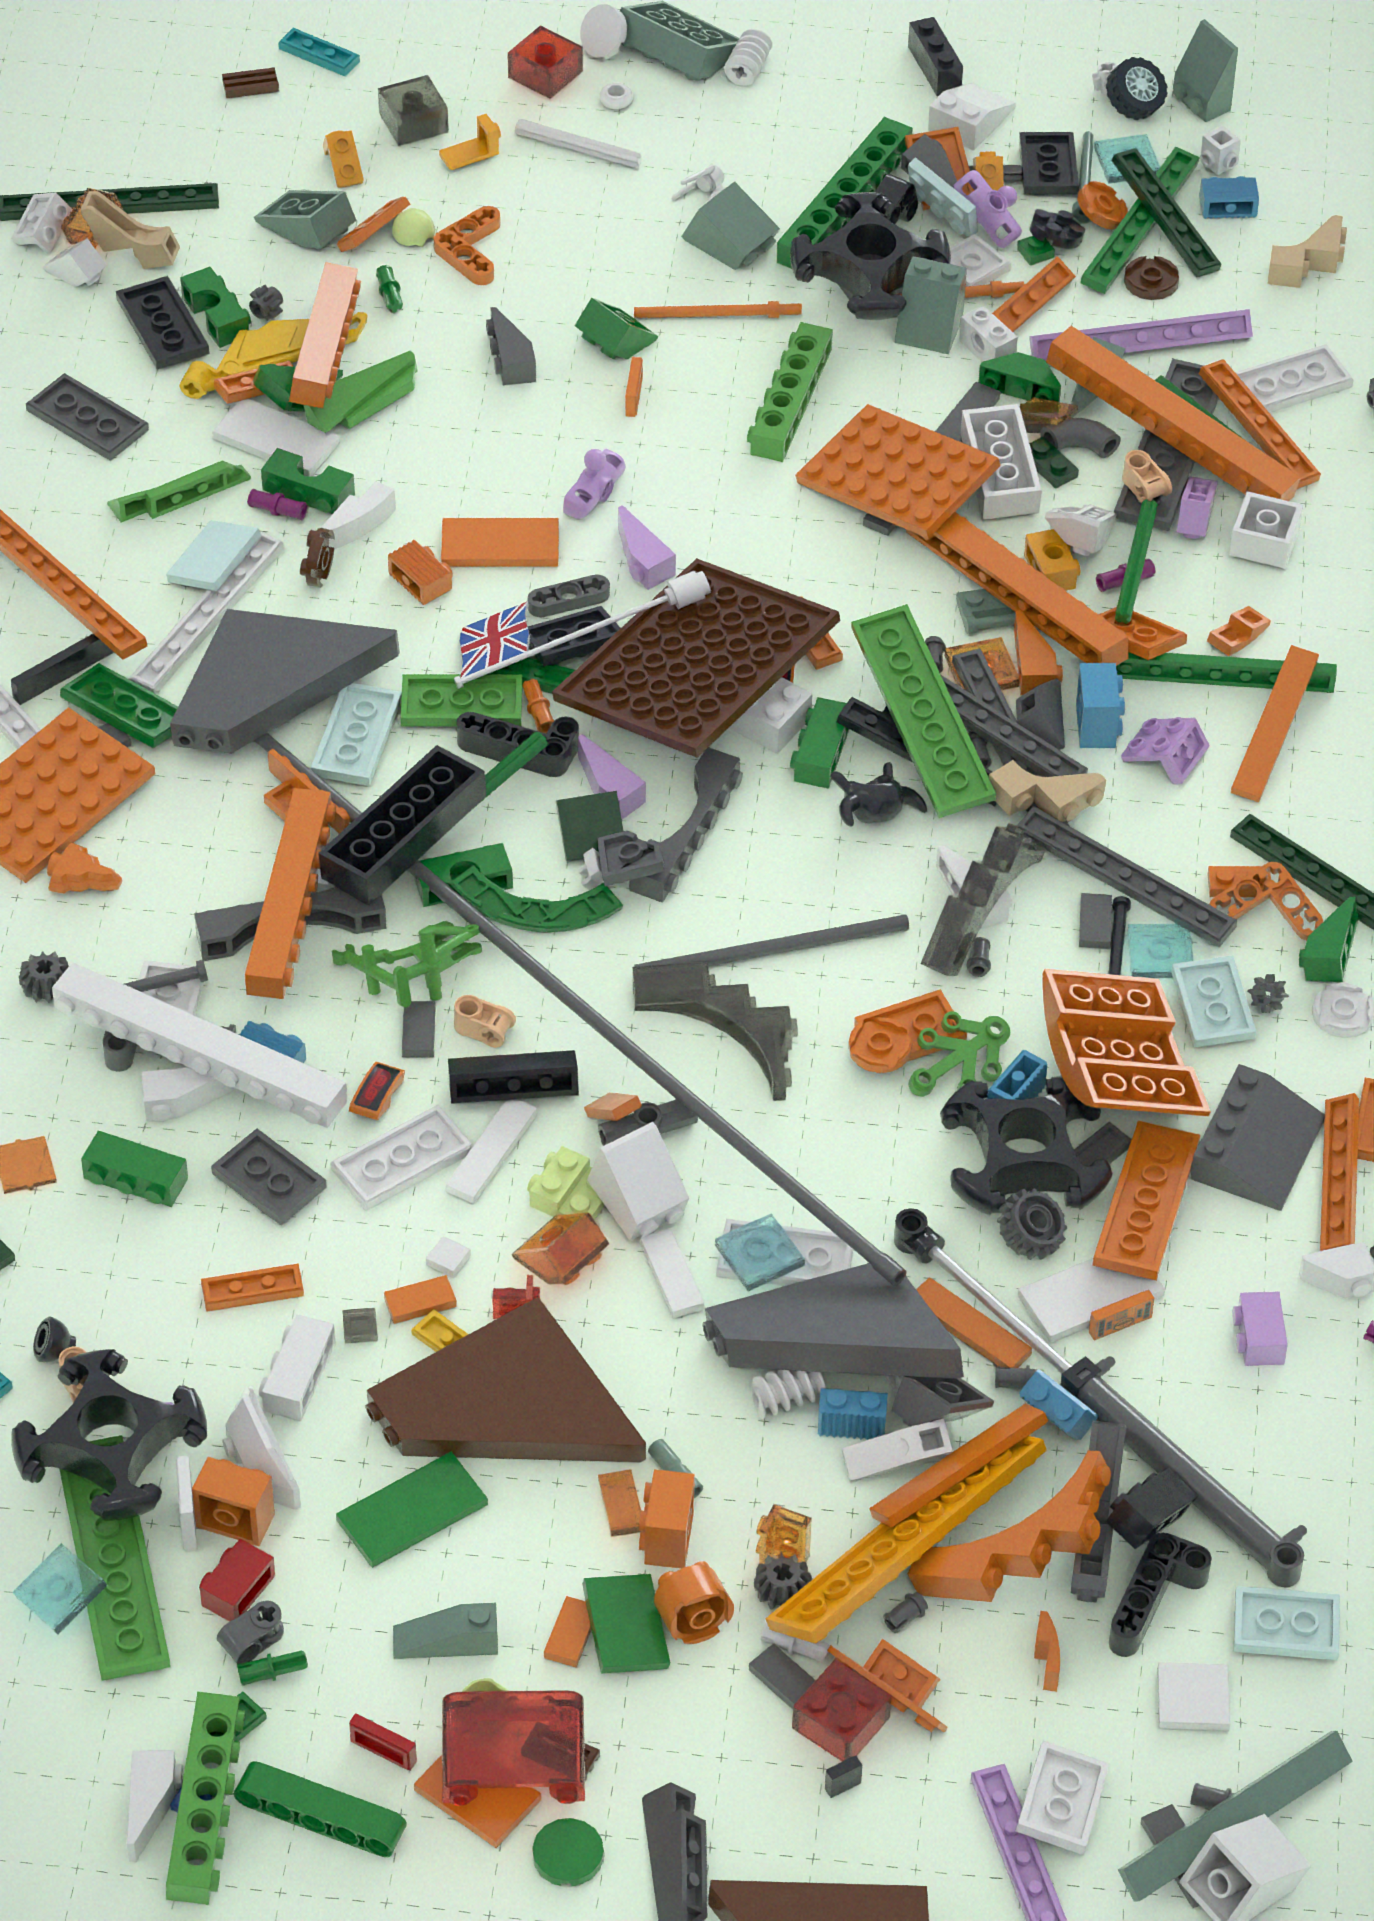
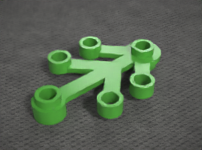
M954 1011L947 1012L941 1021L943 1030L948 1033L962 1031L977 1035L971 1040L940 1036L932 1028H925L920 1032L917 1042L921 1048L925 1050L936 1048L954 1052L929 1069L920 1068L913 1072L908 1086L910 1091L916 1096L924 1097L929 1095L935 1087L936 1080L961 1062H963L962 1075L957 1090L972 1079L976 1081L977 1051L986 1046V1062L981 1069V1075L989 1082L996 1081L1002 1072V1067L998 1062L999 1049L1010 1037V1027L1003 1018L988 1016L982 1022L962 1019ZM947 1019H953L957 1025H949ZM990 1027H996L1000 1033H993ZM923 1036H930L933 1042H926ZM987 1067L994 1068L996 1074L988 1073ZM919 1076L927 1078L929 1083H922L919 1080Z

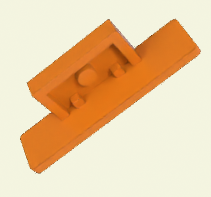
M274 749L268 751L269 771L282 784L263 795L264 803L285 821L294 788L319 789L311 783L305 773H300L295 769L286 756H281ZM336 805L334 823H329V825L337 833H340L349 825L350 816L343 807Z
M882 1638L863 1667L832 1645L827 1649L829 1653L835 1656L832 1661L835 1666L848 1675L852 1669L862 1675L859 1682L874 1693H877L881 1688L890 1695L887 1702L904 1713L907 1708L918 1714L914 1721L932 1733L935 1727L942 1732L947 1730L948 1727L922 1709V1706L941 1679Z

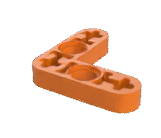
M483 206L434 235V252L476 285H487L494 280V264L471 245L500 228V211L494 206ZM464 229L473 230L472 233L467 234L460 231ZM463 255L471 257L467 260L458 259L459 256Z
M1278 862L1264 864L1215 896L1209 903V905L1216 909L1218 905L1225 908L1231 904L1230 896H1233L1235 903L1228 908L1227 914L1237 920L1270 898L1295 933L1306 941L1313 931L1310 928L1303 929L1304 920L1300 913L1304 910L1306 920L1309 923L1316 922L1314 929L1323 923L1321 914L1286 868ZM1268 872H1271L1273 875L1279 873L1278 882L1275 883L1274 880L1268 881L1264 884L1265 892H1262L1260 884L1267 880ZM1244 887H1251L1256 891L1257 895L1253 900L1245 901L1240 898L1239 891ZM1288 894H1293L1299 898L1300 904L1295 908H1288L1283 904L1282 899Z

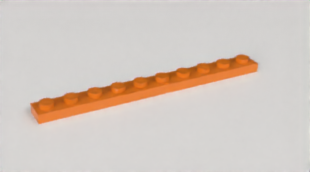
M0 509V551L122 660L148 647L146 637Z

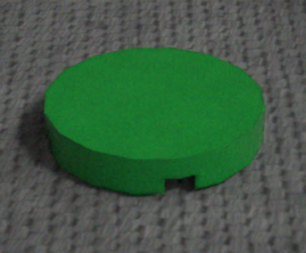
M574 1818L557 1819L545 1825L536 1835L532 1847L534 1866L540 1876L550 1883L561 1886V1883L578 1886L591 1880L601 1869L604 1848L601 1836L594 1827L585 1821Z

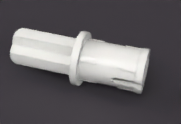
M767 1622L764 1624L761 1632V1641L770 1644L774 1643L788 1650V1654L791 1655L794 1652H798L819 1661L827 1659L829 1655L827 1649L830 1647L828 1643L819 1641L816 1644L772 1631L769 1629Z

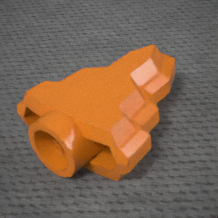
M70 843L63 854L54 852L47 866V875L51 877L48 889L52 892L64 894L69 890L82 892L89 888L99 891L118 890L123 882L122 877L112 868L100 865L98 857L88 854L87 848L75 843Z

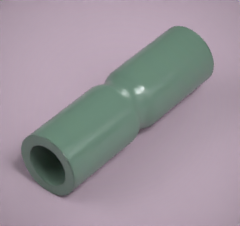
M658 1439L649 1446L648 1453L662 1470L692 1473L686 1465L682 1464L681 1459L664 1439ZM696 1477L694 1498L703 1490V1485Z

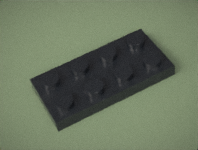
M168 276L116 291V300L157 370L210 354L207 341Z

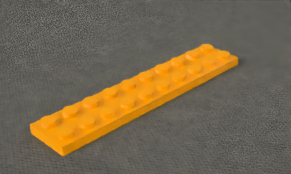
M1027 1436L896 1526L890 1527L880 1523L766 1617L769 1629L815 1644L825 1639L831 1630L850 1618L852 1613L865 1602L874 1598L879 1590L889 1582L894 1581L910 1564L918 1561L922 1554L934 1544L942 1541L945 1535L958 1524L965 1522L968 1516L977 1508L989 1502L995 1493L1010 1484L1025 1468L1033 1465L1036 1459L1047 1451L1044 1440Z

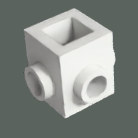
M1224 125L1216 128L1202 137L1200 161L1217 175L1234 168L1239 162L1241 139Z

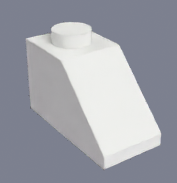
M88 238L59 252L43 266V269L47 273L77 287L83 283L89 286L101 277L99 272L107 264Z
M1364 1242L1302 1255L1299 1277L1302 1281L1343 1299L1353 1296L1361 1297L1374 1292V1263Z

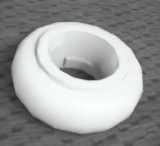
M622 83L607 84L600 92V101L610 109L625 108L633 99L631 89Z

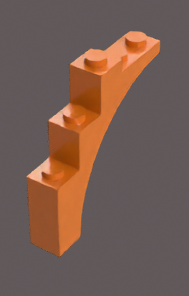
M1088 1450L1077 1471L1065 1486L1042 1508L1021 1522L995 1535L970 1543L946 1547H931L918 1561L911 1564L907 1573L915 1590L922 1596L992 1602L997 1589L1002 1585L1003 1575L1041 1578L1045 1566L1051 1560L1052 1551L1089 1554L1094 1542L1099 1538L1101 1528L1094 1513L1097 1512L1099 1500L1105 1486L1109 1484L1111 1479L1110 1468L1107 1466L1101 1452Z

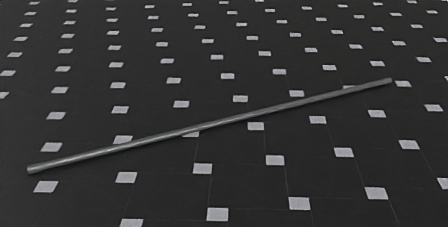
M269 733L252 741L261 746L266 752L274 749L281 756H286L295 769L309 777L314 786L319 790L331 792V801L347 811L350 816V823L362 813ZM419 860L407 870L417 880H419V877L430 887L431 892L469 924L478 925L479 931L484 937L862 1256L888 1282L896 1286L904 1280L907 1271L869 1242Z

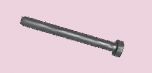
M202 959L195 961L196 966L123 984L144 992L198 978L200 982L208 981L204 960Z

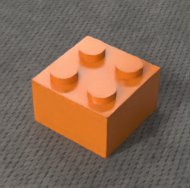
M207 1457L192 1487L196 1527L236 1540L241 1538L252 1545L260 1546L275 1515L272 1476L258 1469H247L235 1465L229 1460Z
M654 1469L652 1483H645L643 1498L645 1507L644 1511L641 1510L639 1531H641L639 1550L645 1551V1565L680 1569L686 1567L694 1516L695 1474Z

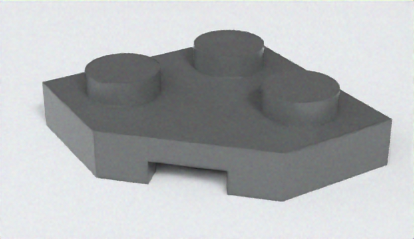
M627 830L597 838L602 879L605 887L665 871L660 842L652 839L648 841L638 839L636 833Z

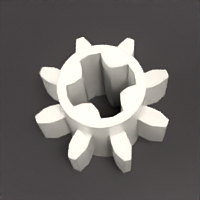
M1102 63L1097 67L1098 73H1092L1095 91L1100 90L1101 94L1107 96V77L1117 67L1116 63Z

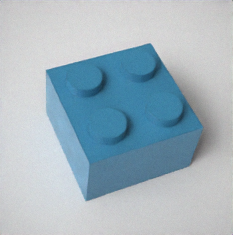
M1080 663L1076 714L1080 748H1116L1117 736H1122L1123 722L1119 715L1125 714V699L1119 696V693H1122L1123 678L1122 675H1117L1116 663Z

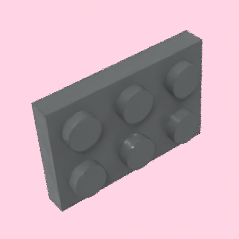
M258 1128L211 1166L214 1176L281 1226L327 1188L325 1178Z

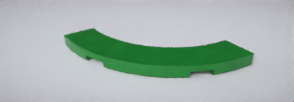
M474 865L449 883V886L485 917L500 924L532 932L549 933L580 929L607 919L623 908L621 901L608 886L605 887L604 882L585 893L560 901L534 899L524 896L521 898L512 895L491 882Z

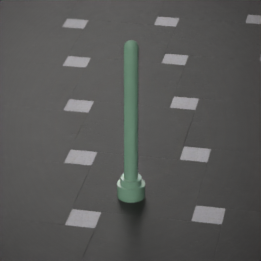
M1086 131L1083 134L1079 191L1091 180L1094 135L1090 131ZM1077 200L1072 206L1073 220L1079 224L1091 222L1081 210Z

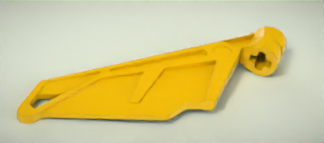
M357 312L353 315L351 325L355 322H358L359 325L356 329H349L345 345L358 340L367 323L368 315L365 312ZM309 319L273 320L257 330H239L218 368L214 369L203 361L192 362L179 384L180 390L190 398L199 399L203 394L206 395L207 392L215 390L214 379L258 369L259 365L278 364L286 361L291 363L297 362Z

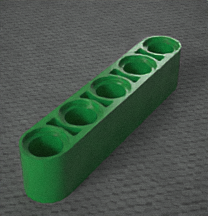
M252 1761L248 1764L233 1793L234 1798L243 1806L381 1857L392 1856L407 1826L403 1816L393 1810L257 1761Z

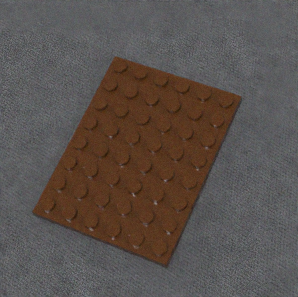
M696 558L677 577L692 571L696 573L703 571L711 593L705 595V599L680 609L675 604L671 606L666 601L637 613L552 691L553 700L698 758L840 622V613L832 608ZM664 589L652 600L665 596Z

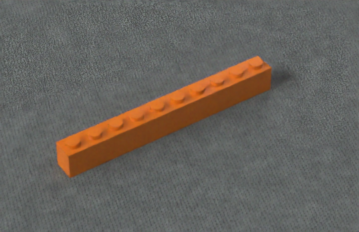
M1072 325L1051 342L1046 363L1245 495L1248 491L1285 501H1290L1295 496L1301 478L1299 475Z
M954 512L929 539L906 530V533L1013 611L1022 610L1035 627L1083 662L1116 663L1117 666L1128 659L1129 640L1128 635L1124 631L1116 628L1103 616L1091 610L1082 601L1066 592L1063 587L1052 582L1042 572L1034 569L1024 559L1016 556L1003 544L988 536L985 531L970 523L965 517Z

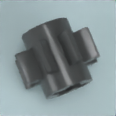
M264 284L249 294L253 299L249 302V308L257 318L263 319L265 317L269 321L283 312L280 305L284 300L277 288L273 286L268 288Z
M1266 974L1265 979L1255 977V985L1252 989L1247 990L1253 1000L1250 1005H1260L1262 1013H1270L1272 1008L1274 1010L1283 1009L1281 1002L1284 998L1289 997L1285 993L1284 988L1286 981H1275V974Z

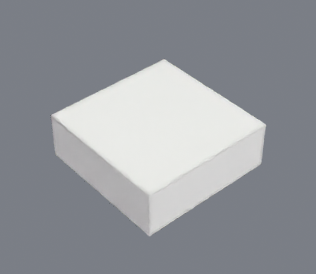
M443 1235L425 1257L426 1265L454 1278L470 1258L471 1249Z

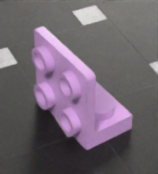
M1196 717L1151 718L1143 723L1142 728L1133 740L1128 743L1121 758L1123 762L1161 761L1172 784H1182L1210 745Z

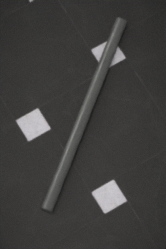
M907 914L639 963L634 964L636 979L639 980L909 929V920Z

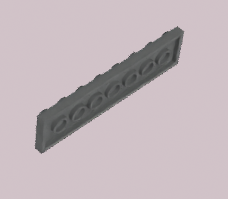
M1172 358L1165 378L1213 414L1219 397L1199 375L1200 368L1205 365ZM1145 429L1137 450H1142L1149 454L1157 466L1168 475L1172 484L1171 494L1167 496L1160 495L1152 499V501L1154 500L1158 504L1153 528L1170 531L1195 461ZM1125 484L1114 509V513H1116L1115 519L1137 524L1142 504Z

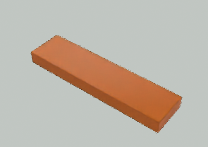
M1057 256L992 314L1014 332L1076 276Z
M929 1277L916 1289L948 1332L997 1366L1019 1368L1032 1355V1347Z

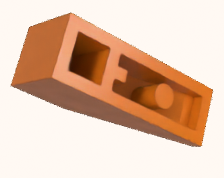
M1015 610L1014 639L1020 696L1038 685L1056 678L1062 683L1063 669L1062 665H1057L1055 651L1022 610Z

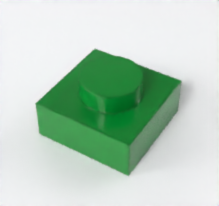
M1034 236L1017 241V250L1030 266L1052 259L1055 256V249L1045 237L1043 242Z

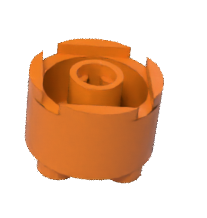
M699 1561L676 1572H666L658 1579L659 1587L654 1596V1604L675 1640L677 1638L682 1639L685 1644L704 1642L720 1632L718 1626L724 1620L729 1623L732 1619L734 1603L716 1572L707 1562Z

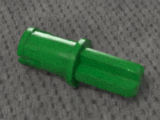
M382 265L376 269V277L380 285L379 294L384 297L386 307L395 313L403 307L399 293L401 286L395 280L391 266Z
M302 1650L276 1657H271L269 1653L265 1658L237 1664L241 1686L268 1679L277 1681L276 1676L303 1670L308 1667L306 1653Z

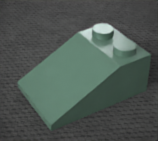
M1206 19L1200 21L1175 71L1173 94L1175 97L1188 106L1204 122H1208L1231 111L1238 47Z
M288 190L253 217L258 224L299 246L315 247L317 250L329 246L333 238L347 232L348 227L357 221L345 191Z

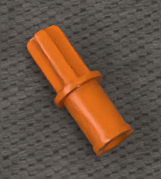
M536 679L525 681L522 687L528 701L527 711L533 716L537 731L547 734L554 722L549 709L550 701L543 696Z

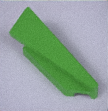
M409 350L337 380L334 384L331 399H325L323 409L304 405L307 422L324 433L331 430L338 423L350 429L415 389V373L418 372L415 354Z
M222 460L158 487L109 500L107 505L121 523L144 513H148L152 519H155L251 479V476L242 464L233 465Z

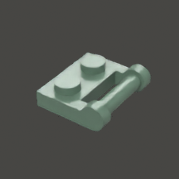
M985 589L956 592V602L966 634H974L977 630L1014 625L1015 611Z

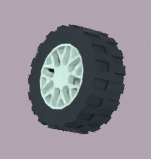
M1142 57L1125 59L1107 77V97L1110 99L1111 105L1117 109V112L1123 114L1128 119H1146L1165 103V98L1168 95V86L1165 82L1164 74L1160 72L1157 66L1152 64L1153 62L1147 61Z

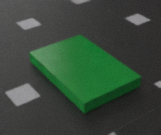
M651 1574L584 1578L582 1587L601 1674L669 1669L671 1662L661 1617L654 1604L655 1590Z

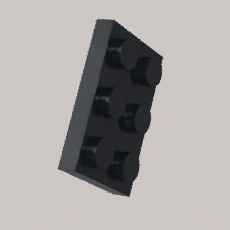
M1019 132L1024 194H1078L1079 180L1074 133Z
M602 606L528 626L530 635L529 649L537 648L606 620L611 616ZM614 622L535 654V656L543 666L557 665L564 660L584 657L589 653L596 652L621 627Z

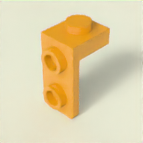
M487 113L477 116V138L439 150V156L449 170H454L498 155L499 138H501L500 128L496 122L493 123Z
M338 130L325 135L323 150L325 155L330 156L337 187L342 188L362 184L364 178L352 130Z
M995 151L979 152V157L973 158V169L980 173L992 190L998 191L999 188L1004 186L1003 156H996Z

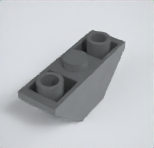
M1056 678L1038 685L1017 698L1016 714L1019 725L1058 750H1062L1065 748L1061 681Z

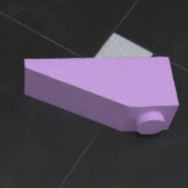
M1189 477L1181 499L1176 532L1183 533L1184 537L1190 539H1199L1200 536H1206L1218 485L1217 480Z
M623 505L619 506L618 530L632 578L649 590L675 576L676 554Z
M581 734L578 736V758L593 794L617 791L622 820L646 803V782L585 735Z

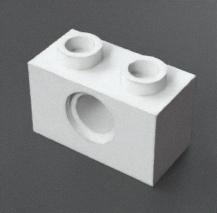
M984 305L961 316L959 341L981 362L1017 352L1018 337Z

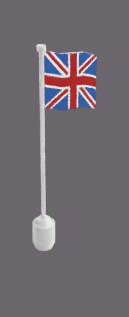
M692 571L667 581L668 588L664 589L665 596L529 651L530 635L526 620L529 602L526 601L462 628L459 642L463 663L461 676L455 677L454 682L457 688L460 689L464 687L463 684L666 601L671 606L675 604L678 609L705 599V595L711 593L709 583L703 571L697 573Z

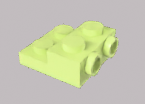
M561 1146L557 1153L551 1151L547 1155L543 1166L545 1170L542 1174H534L531 1177L527 1186L530 1196V1207L586 1232L605 1205L587 1181L592 1169L590 1158Z

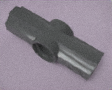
M677 1099L660 1105L645 1102L641 1103V1108L635 1110L634 1113L618 1121L610 1120L598 1124V1133L602 1145L605 1146L651 1122H654L662 1136L663 1133L697 1123L698 1117Z

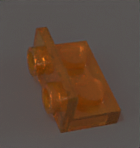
M773 1504L768 1516L762 1515L756 1530V1534L760 1535L755 1551L759 1554V1564H765L767 1555L778 1557L781 1551L785 1558H790L796 1554L798 1562L806 1561L807 1563L810 1557L812 1518Z

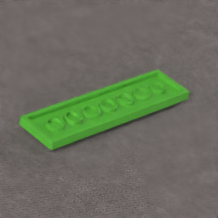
M908 604L852 621L851 629L938 818L996 800V792Z
M119 1435L88 1442L99 1446H114L124 1441L123 1436ZM59 1469L101 1681L171 1667L140 1516L113 1521L103 1520L90 1510V1506L95 1496H101L103 1493L110 1495V1493L86 1478Z

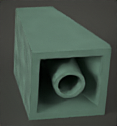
M734 181L698 209L681 237L701 251L737 270L743 264L749 266L759 256V251H768L776 243L774 237L780 228Z
M912 257L905 274L902 296L907 304L898 316L895 343L944 354L950 353L960 327L961 316H963L967 268L925 258Z

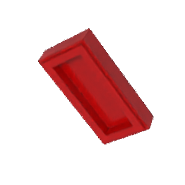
M357 1713L353 1715L349 1721L350 1741L406 1770H412L417 1762L415 1742Z

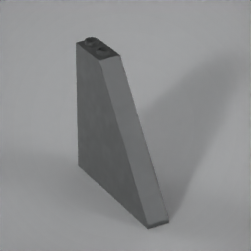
M227 609L170 722L174 746L232 754L398 657L400 649L397 630Z
M870 1263L705 1308L706 1321L702 1323L705 1338L707 1341L713 1342L716 1355L718 1357L722 1356L729 1367L953 1379L964 1377L961 1348L909 1279L905 1277L900 1284L893 1286L875 1271Z

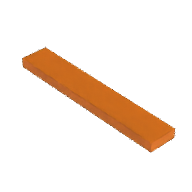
M1224 359L1200 368L1199 375L1262 450L1268 456L1301 477L1297 489L1319 481L1321 473Z
M1294 645L1290 646L1230 793L1260 802L1318 662L1319 654Z
M1355 1093L1325 1100L1320 1251L1355 1244L1359 1098Z
M1026 1403L870 1507L869 1510L872 1518L890 1527L896 1526L1048 1422L1045 1412Z

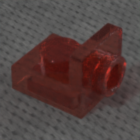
M527 1275L526 1289H515L512 1287L493 1288V1319L500 1318L536 1297L540 1298V1287H534V1275Z

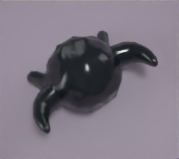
M891 762L884 763L883 775L866 784L848 781L838 771L832 772L830 775L831 779L844 791V798L839 805V814L847 826L852 827L854 825L853 814L859 821L869 824L892 820L902 810L903 803L909 804L923 813H926L928 808L919 793L907 786H901L900 782L893 778Z

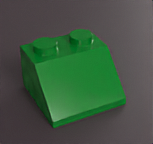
M592 297L574 325L583 332L581 337L593 345L598 343L602 346L600 351L612 359H615L616 356L629 359L654 343L659 337L621 308Z

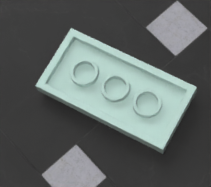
M352 683L340 690L311 765V770L321 778L370 786L400 707L402 692Z

